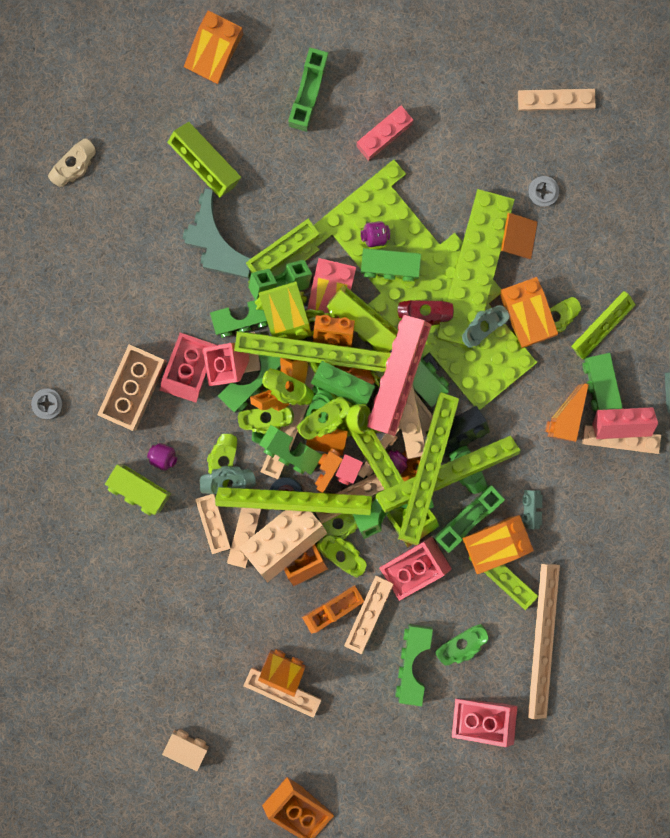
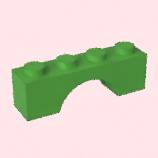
M309 48L300 88L289 117V127L305 132L308 131L328 62V52Z
M259 355L261 371L257 379L247 385L230 383L218 397L234 413L243 411L248 405L246 401L251 396L261 392L259 388L263 385L264 373L270 368L281 371L280 357Z
M488 485L434 538L450 553L477 523L492 513L505 499L493 486Z
M376 499L372 503L371 515H352L363 538L366 539L382 531V522L389 512L385 513ZM432 499L429 505V509L434 507ZM408 503L405 504V505H402V506H400V507H398V508H396V509H399V508H405V509H407Z
M409 624L408 629H404L403 640H406V648L402 647L401 659H404L403 667L399 666L398 678H401L400 686H396L395 697H398V701L401 704L422 706L425 687L423 683L414 677L412 664L419 653L430 649L432 627Z

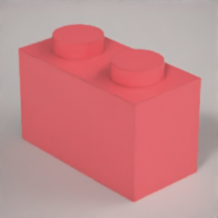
M345 454L335 475L338 477L337 481L346 485L349 482L354 483L363 462Z

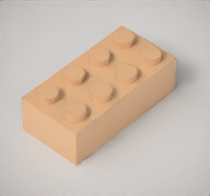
M129 344L97 415L127 429L136 431L167 361Z
M285 510L239 548L268 583L328 533L312 512Z

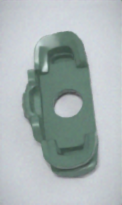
M498 305L494 308L478 312L462 335L464 344L469 348L477 346L481 343L480 341L495 329L505 324L510 317L506 308ZM482 321L488 323V330L486 332H483L480 328Z
M223 466L212 470V474L201 476L200 491L206 494H217L218 487H224L222 483L226 479L233 481V485L229 488L247 489L255 486L256 479L250 469L241 470L238 466Z

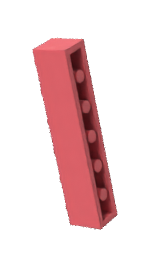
M404 315L400 321L397 337L392 344L391 355L386 362L385 374L380 380L379 392L374 398L372 413L368 416V428L392 436L396 435L432 326L425 320Z

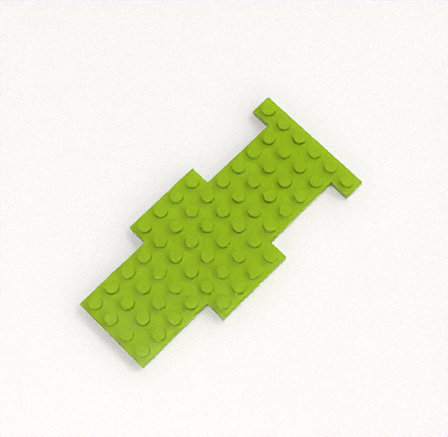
M393 159L314 224L320 235L312 241L319 247L333 235L360 269L363 248L421 254L419 278L414 279V282L403 281V278L395 277V280L383 279L384 276L376 275V278H368L380 292V295L368 305L398 329V325L402 318H399L397 310L400 302L410 300L447 302L463 242L455 233L441 244L436 241L393 189L392 186L406 175ZM383 221L385 225L389 226L390 240L384 246L368 247L361 240V230L364 229L366 223ZM494 280L492 281L485 310L492 308L489 303L501 294L502 289ZM423 305L420 309V313L423 316H427L431 312L429 305ZM482 321L480 325L483 332L488 330V323L486 321ZM506 324L495 329L480 341L481 343L475 346V348L438 339L437 335L440 325H433L422 353L424 357L431 353L433 358L474 407L477 406L479 410L537 363L526 348H521L518 338Z

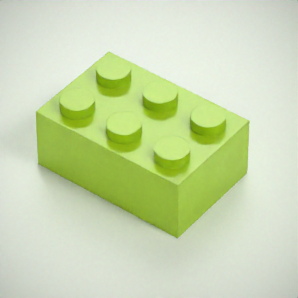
M117 464L105 483L109 487L108 491L115 495H123L127 503L133 506L135 504L141 506V511L149 516L160 513L171 495L167 490L124 464Z

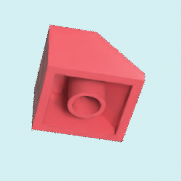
M235 343L203 348L208 385L214 386L239 382L249 363V354L234 351Z

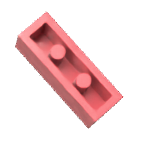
M402 105L399 106L357 141L356 147L368 161L371 160L413 124L412 117Z
M653 407L597 410L592 425L596 439L649 437L653 435L658 421Z

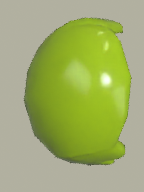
M356 404L347 412L346 422L351 431L359 434L369 431L367 425L368 416L371 413L370 408L366 404Z

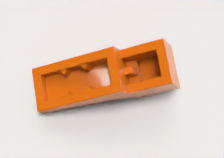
M354 585L326 603L316 607L304 615L302 619L311 634L317 633L364 603V600Z

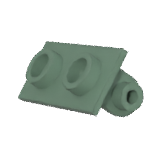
M524 490L522 522L525 529H540V525H542V512L536 511V508H542L543 494L539 490Z

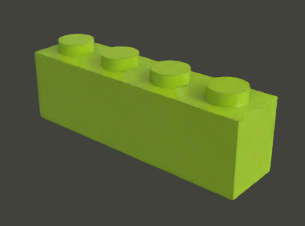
M190 122L173 131L167 143L219 198L236 186L241 176Z
M343 285L327 305L328 311L335 317H346L354 320V330L363 341H368L372 344L374 350L390 352L399 330Z

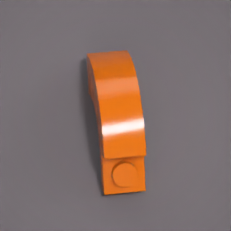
M280 358L281 372L305 383L308 362ZM287 381L285 387L287 391L292 392L294 385L291 381ZM271 390L250 397L251 404L260 410H268L271 407L280 411L290 405L289 403L280 402L275 396L271 395Z

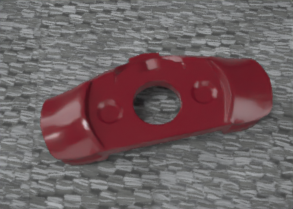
M402 301L397 309L399 318L403 319V316L406 315L425 320L432 326L440 325V322H449L454 315L453 304L444 301ZM423 305L431 307V312L427 316H423L420 313Z

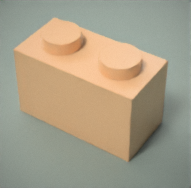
M174 730L162 755L198 771L209 746L200 738L194 740L188 737L189 734L183 730Z

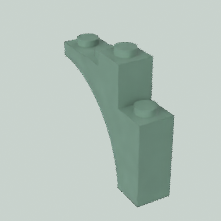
M205 188L204 193H201L199 198L200 212H196L194 223H197V225L189 224L188 229H184L183 240H185L187 246L206 250V253L203 252L201 257V264H203L204 269L249 279L251 271L247 267L246 262L251 258L235 251L220 235L213 216L214 192Z

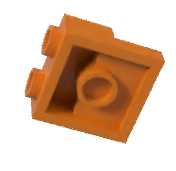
M316 315L313 342L351 347L355 321L346 317L339 319L328 315Z
M332 448L328 454L324 453L318 462L321 465L319 470L325 473V475L320 474L315 482V485L318 486L316 490L321 493L324 492L343 460L340 458L341 453Z

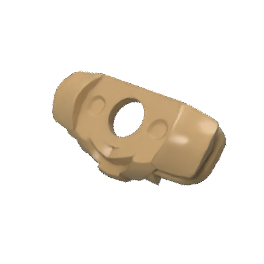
M86 138L75 144L53 167L48 175L50 181L59 187H63L69 181L74 182L75 179L82 177L86 173L88 166L91 165V158L96 154L93 144ZM69 157L76 158V164L73 167L66 165Z

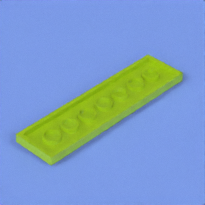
M477 189L447 302L453 304L454 315L449 322H441L437 335L438 339L466 346L462 335L476 317L475 315L480 311H485L502 248L507 214L511 213L515 199Z

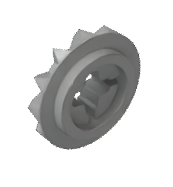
M548 176L537 177L531 182L528 189L529 198L533 201V204L540 207L550 206L559 196L558 184ZM545 184L546 191L550 193L545 194L542 199L541 193L536 190H541Z
M52 389L39 390L35 393L31 402L33 412L42 419L56 417L61 412L63 405L61 396ZM47 395L49 402L55 403V405L49 406L48 409L45 406L39 405V403L46 402Z

